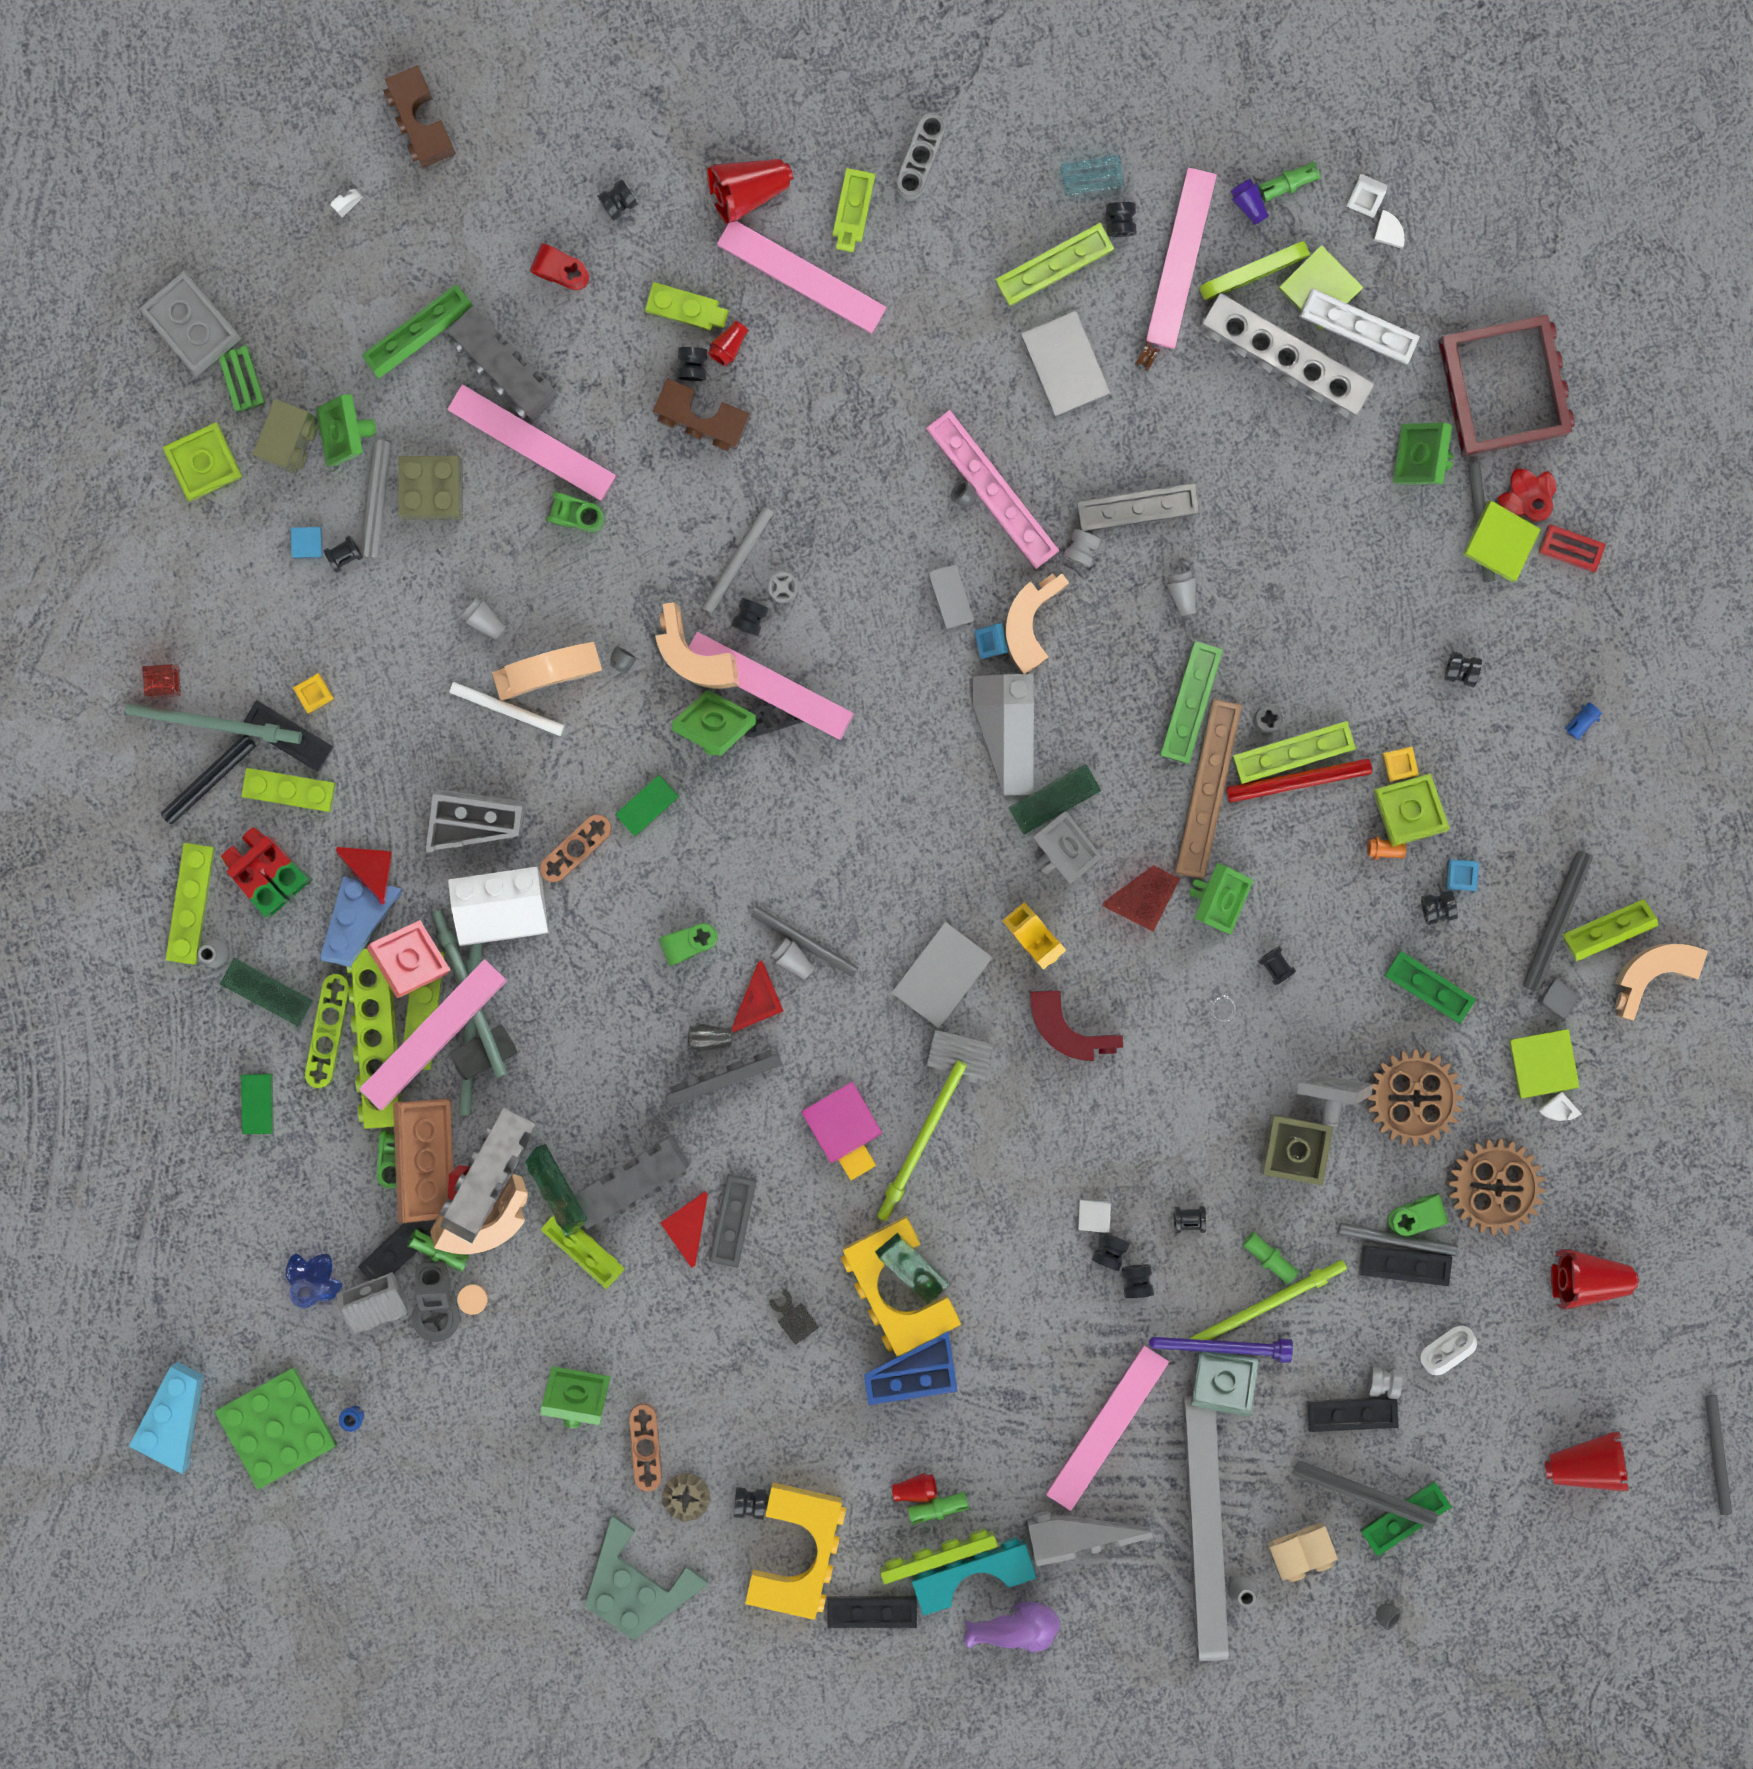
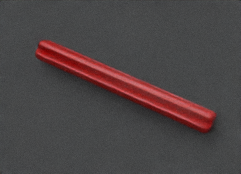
M1363 759L1227 787L1226 795L1229 802H1236L1371 774L1372 764L1370 759Z

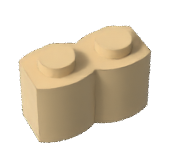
M1323 1522L1268 1542L1282 1581L1287 1579L1289 1582L1301 1580L1306 1576L1305 1572L1316 1569L1317 1572L1325 1571L1333 1567V1562L1338 1560Z

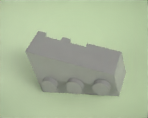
M437 789L432 796L426 853L439 849L455 848L467 844L519 836L523 831L526 802Z

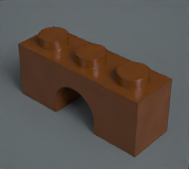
M418 65L386 78L385 82L388 88L383 91L390 107L394 105L397 107L400 116L395 117L401 133H408L411 143L407 145L413 161L419 160L424 168L455 155L456 152L441 120L430 125H424L416 121L418 108L423 103L433 100Z
M667 378L653 410L654 415L658 416L657 422L670 428H674L675 424L686 428L684 433L698 440H701L702 436L713 440V446L727 452L730 448L737 450L751 418L750 413L722 402L718 412L709 419L698 418L691 411L692 402L696 395L695 390Z

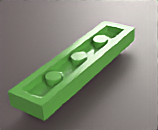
M456 284L361 356L379 379L461 318L473 305Z
M1197 641L1193 642L1160 756L1186 764L1190 763L1223 649Z

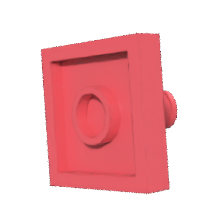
M421 920L370 943L367 947L397 998L447 975L450 971Z

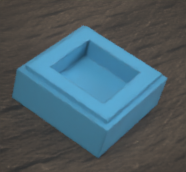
M321 527L291 528V553L293 559L323 558Z
M1003 623L974 630L980 659L1009 652Z
M1448 859L1445 889L1477 891L1479 862Z

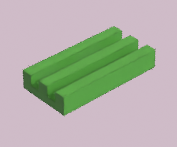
M245 345L240 349H232L224 353L219 360L235 411L240 412L266 404L248 346ZM241 355L244 357L255 392L256 400L253 401L251 400L238 356ZM231 358L245 400L243 404L240 402L228 364V359Z

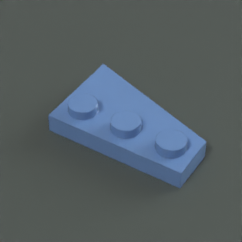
M343 876L321 952V961L351 967L370 940L373 931L387 916V912L392 904L397 902L402 895V889L388 886L386 903L380 904L374 894L358 879Z

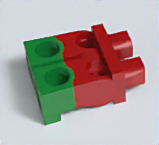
M252 827L242 836V839L251 849L243 856L235 846H231L221 855V858L229 868L226 871L229 876L234 879L260 913L266 918H271L290 901L288 897L293 898L313 879L289 857L273 837L265 836L257 828Z

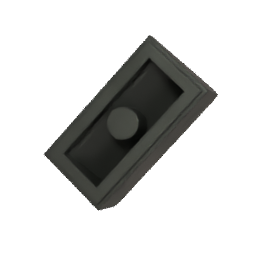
M502 1024L490 1030L502 1061L518 1053ZM480 1036L449 1052L461 1078L464 1080H468L492 1067Z

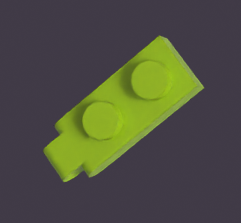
M846 168L833 230V236L838 237L836 249L854 253L856 241L862 242L876 174Z
M656 282L652 284L645 308L646 313L711 331L712 326L725 327L729 310L718 307L719 301Z

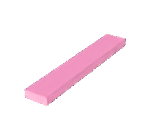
M1189 167L1187 169L1145 343L1149 341L1153 345L1175 349L1217 174Z
M737 221L727 225L717 243L718 247L870 334H873L887 309L886 306Z
M463 384L447 409L452 414L601 502L617 477L615 474Z
M950 410L926 428L964 479L976 489L978 497L1035 570L1059 552L1056 545Z
M696 632L689 646L693 653L701 656L731 653L736 658L740 684L737 687L839 740L842 739L854 716V713L699 632Z
M484 959L359 1090L382 1111L507 980Z
M1146 1345L1142 1346L1047 1490L1046 1495L1070 1511L1073 1509L1169 1363L1167 1359Z

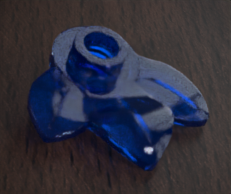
M297 1253L289 1259L285 1275L291 1284L290 1299L297 1307L309 1308L316 1304L317 1301L332 1300L340 1292L343 1284L335 1278H330L333 1265L329 1254L317 1255L308 1262ZM304 1287L310 1290V1295L306 1298L299 1296L300 1289Z

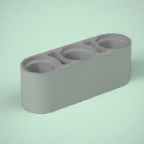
M927 113L919 121L898 175L897 192L906 201H914L923 193L944 139L945 121L937 113ZM929 123H934L938 125L940 131L938 134L931 136L926 134L923 128ZM917 151H924L929 155V159L925 163H917L913 159V155ZM911 178L916 180L919 186L914 191H907L902 187L903 181Z

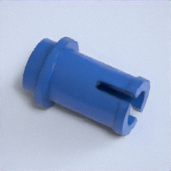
M1590 702L1586 705L1582 704L1580 706L1582 710L1564 727L1578 741L1595 721H1600L1599 717L1602 715V712Z
M359 1406L346 1408L339 1415V1425L345 1431H356L362 1425L364 1411L360 1412ZM349 1415L354 1416L356 1421L349 1422Z

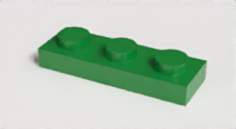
M1402 951L1397 953L1383 975L1458 1024L1462 1023L1476 1001V998Z
M1434 1480L1405 1499L1407 1502L1436 1512L1438 1516L1452 1508ZM1387 1511L1361 1528L1360 1532L1378 1557L1424 1525Z

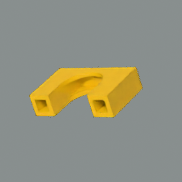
M907 1215L843 1247L845 1255L840 1257L847 1272L853 1271L858 1282L854 1283V1286L860 1298L864 1299L867 1297L872 1307L867 1311L874 1325L880 1324L885 1335L881 1336L886 1349L889 1353L894 1351L897 1357L961 1325V1321L948 1295L917 1310L901 1311L888 1305L879 1293L877 1282L884 1265L891 1259L920 1245V1241Z
M772 1483L765 1516L796 1523L806 1528L814 1537L818 1552L810 1568L796 1576H781L753 1569L745 1604L812 1620L816 1619L817 1612L823 1613L826 1595L821 1594L823 1584L830 1583L833 1566L828 1565L830 1553H837L840 1537L835 1536L837 1524L843 1525L846 1507L841 1506L842 1498Z

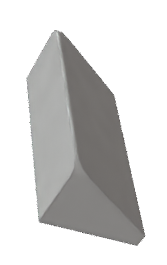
M956 564L928 572L945 629L949 630L973 622L974 618Z

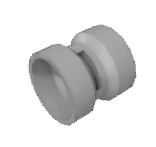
M1074 529L1071 536L1073 544L1066 548L1063 557L1075 564L1090 568L1093 561L1092 550L1098 549L1101 539L1085 531Z
M1371 1366L1368 1376L1367 1394L1378 1397L1380 1394L1386 1393L1388 1398L1399 1399L1403 1381L1402 1370L1391 1369L1387 1373L1381 1367Z

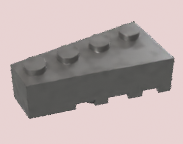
M506 1108L502 1109L494 1126L489 1125L482 1138L484 1144L481 1150L476 1149L468 1163V1166L471 1167L466 1176L462 1174L454 1187L457 1194L453 1201L447 1199L439 1214L444 1217L441 1228L473 1244L527 1148L536 1124Z

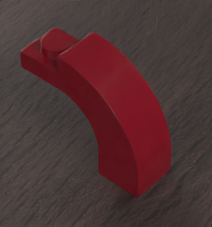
M1060 990L1029 991L1030 1009L1035 1026L1041 1036L1060 1053L1078 1060L1094 1061V1049H1099V1054L1117 1053L1116 1048H1123V1035L1085 1036L1071 1030L1062 1015Z

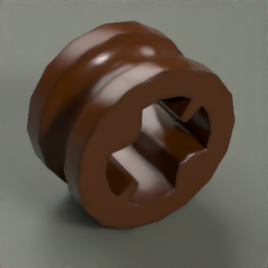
M1148 341L1135 365H1143L1145 371L1148 372L1161 348H1152L1151 343Z

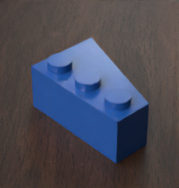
M949 1331L864 1374L868 1405L958 1392Z

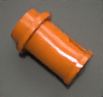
M1375 836L1374 839L1368 840L1367 855L1368 857H1373L1374 860H1378L1379 857L1404 859L1406 856V843L1391 847L1389 840H1380L1379 837Z

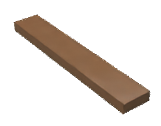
M1212 699L1175 874L1205 880L1242 709L1240 704Z

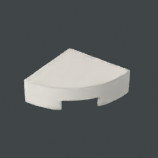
M350 189L345 197L339 195L330 205L343 218L363 196L356 189Z
M1383 210L1374 241L1402 249L1404 246L1403 228L1394 215Z
M1562 1091L1558 1092L1538 1110L1543 1116L1555 1121L1572 1120L1581 1115L1580 1111Z

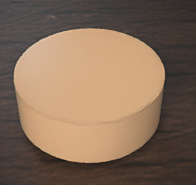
M478 1284L466 1285L458 1294V1306L466 1314H478L487 1306L488 1294Z

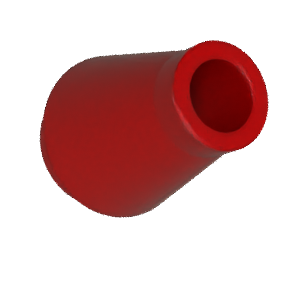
M734 321L731 326L709 344L708 355L725 367L730 362L733 363L744 337L748 333V329L740 322Z
M924 1472L900 1483L892 1484L894 1501L930 1502L931 1499L937 1498V1485L934 1475H927Z

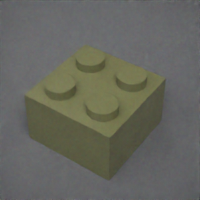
M274 398L252 455L264 463L296 475L298 469L302 470L306 464L308 453L305 451L309 441L313 442L317 436L319 425L316 423L318 419L306 410Z
M398 456L399 517L403 520H463V460L459 456Z
M1270 1114L1260 1173L1266 1176L1323 1186L1333 1126Z

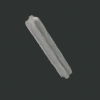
M375 440L373 447L361 555L366 558H377L391 449V444L384 440Z

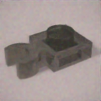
M784 1289L782 1294L786 1297L785 1304L778 1305L773 1298L770 1299L769 1303L773 1310L782 1312L784 1315L778 1319V1323L796 1345L818 1329L819 1325L802 1302L796 1307L793 1306L791 1293Z

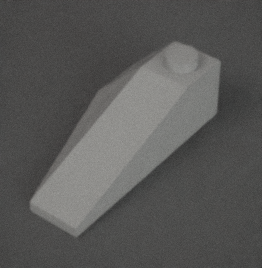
M1034 674L974 676L973 708L1003 795H1034Z
M1050 1512L1033 1514V1519L1027 1520L1036 1566L1074 1559L1076 1552L1081 1550L1091 1554L1101 1552L1105 1548V1544L1111 1543L1112 1547H1120L1153 1538L1148 1526L1057 1514L1050 1515Z

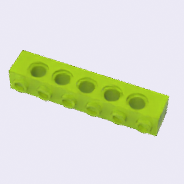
M363 948L351 967L346 966L348 974L352 973L353 985L349 986L348 993L350 1003L355 1005V1015H351L352 1033H357L358 1045L353 1046L354 1062L359 1063L360 1075L355 1077L357 1093L361 1092L359 1090L361 1086L373 1075L369 1069L370 1062L373 1059H378L384 1064L398 1049L394 992L367 948ZM368 969L374 971L377 976L376 983L371 987L367 986L362 979L363 973ZM369 999L375 1000L379 1005V1012L375 1016H370L365 1011V1004ZM371 1029H375L381 1034V1042L377 1046L371 1045L367 1040V1034ZM361 1092L362 1104L358 1105L359 1122H364V1129L394 1127L393 1102H402V1093L400 1092L381 1111Z

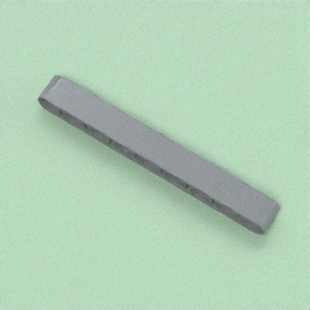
M1183 1396L1198 1662L1228 1660L1229 1649L1216 1410L1191 1405L1192 1396Z

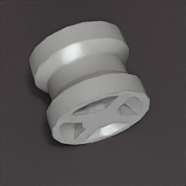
M779 572L769 580L768 590L774 601L785 604L795 599L798 593V585L796 579L791 574Z

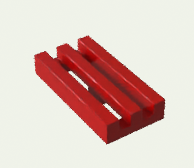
M1552 524L1548 525L1538 553L1593 573L1597 571L1606 546L1605 543ZM1553 533L1596 548V554L1553 539ZM1549 544L1592 559L1593 562L1591 564L1549 549Z

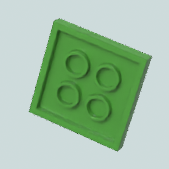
M295 1367L214 1411L257 1490L338 1445Z

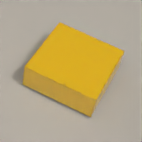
M320 673L293 687L307 714L334 700Z
M1413 747L1382 753L1388 782L1419 775Z
M865 1145L839 1159L840 1164L851 1181L876 1166Z

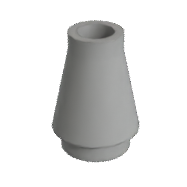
M1191 570L1168 575L1169 582L1166 584L1176 604L1179 616L1196 613V577H1192Z
M475 598L461 615L466 620L465 624L491 636L494 640L506 628L484 600L481 602Z
M786 937L770 953V956L774 958L775 964L798 975L803 980L815 968L794 940L789 941Z
M209 939L200 946L198 957L206 967L219 968L227 961L228 949L221 940ZM207 949H211L213 952L211 959H208L206 956L208 953Z
M1248 1577L1236 1578L1229 1586V1597L1238 1606L1251 1607L1256 1602L1258 1587ZM1244 1593H1250L1248 1598L1244 1597L1241 1599Z

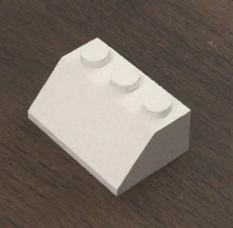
M538 867L448 880L451 909L460 946L549 933L543 882Z

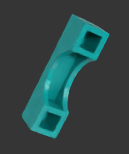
M1017 1537L1009 1538L1001 1542V1547L913 1575L912 1584L923 1616L952 1607V1598L956 1587L963 1579L972 1574H992L1001 1579L1008 1588L1036 1579V1572L1025 1539L1018 1541Z

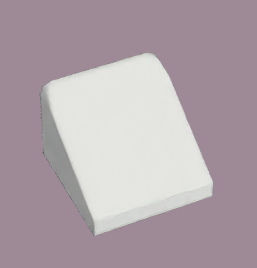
M1360 174L1347 207L1374 218L1386 193L1387 185Z
M1080 1200L1078 1230L1109 1233L1111 1203L1109 1201Z

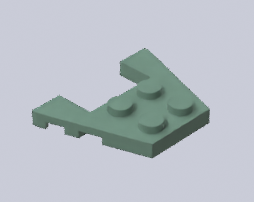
M613 1515L608 1525L585 1607L632 1640H635L706 1587L708 1580L686 1566L670 1590L656 1583L618 1556L635 1532V1529Z

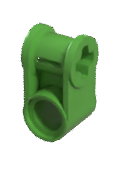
M553 491V505L550 515L546 516L545 521L590 533L598 532L603 528L605 515L597 505ZM590 510L596 511L598 514L597 521L592 525L584 524L583 517L585 513Z
M703 923L685 930H678L658 940L668 966H672L715 946L718 940V933L711 924ZM701 928L703 932H709L711 935L707 939V945L703 941L698 942L696 939L700 935L699 930Z
M381 1130L378 1143L377 1180L385 1188H396V1182L390 1183L385 1178V1170L389 1166L396 1168L395 1146L389 1145V1143L395 1144L394 1134H387L386 1130Z
M1439 1193L1427 1195L1414 1202L1397 1207L1389 1213L1387 1219L1390 1229L1403 1236H1411L1449 1223ZM1402 1215L1409 1218V1221L1405 1222V1228L1398 1225V1222L1402 1221Z

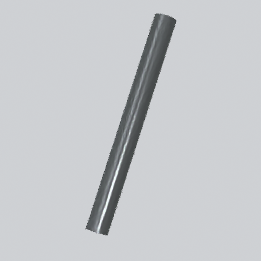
M1480 462L1468 464L1476 524L1486 505ZM1482 566L1483 581H1495V572Z
M758 906L753 911L751 917L789 940H794L799 946L852 978L859 967Z
M1340 1223L1338 1229L1339 1235L1456 1257L1458 1245L1413 1236H1403L1397 1233Z
M1706 1395L1720 1515L1732 1514L1718 1397L1717 1395Z

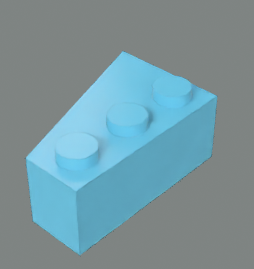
M179 1362L170 1366L129 1447L181 1474L188 1470L204 1375Z

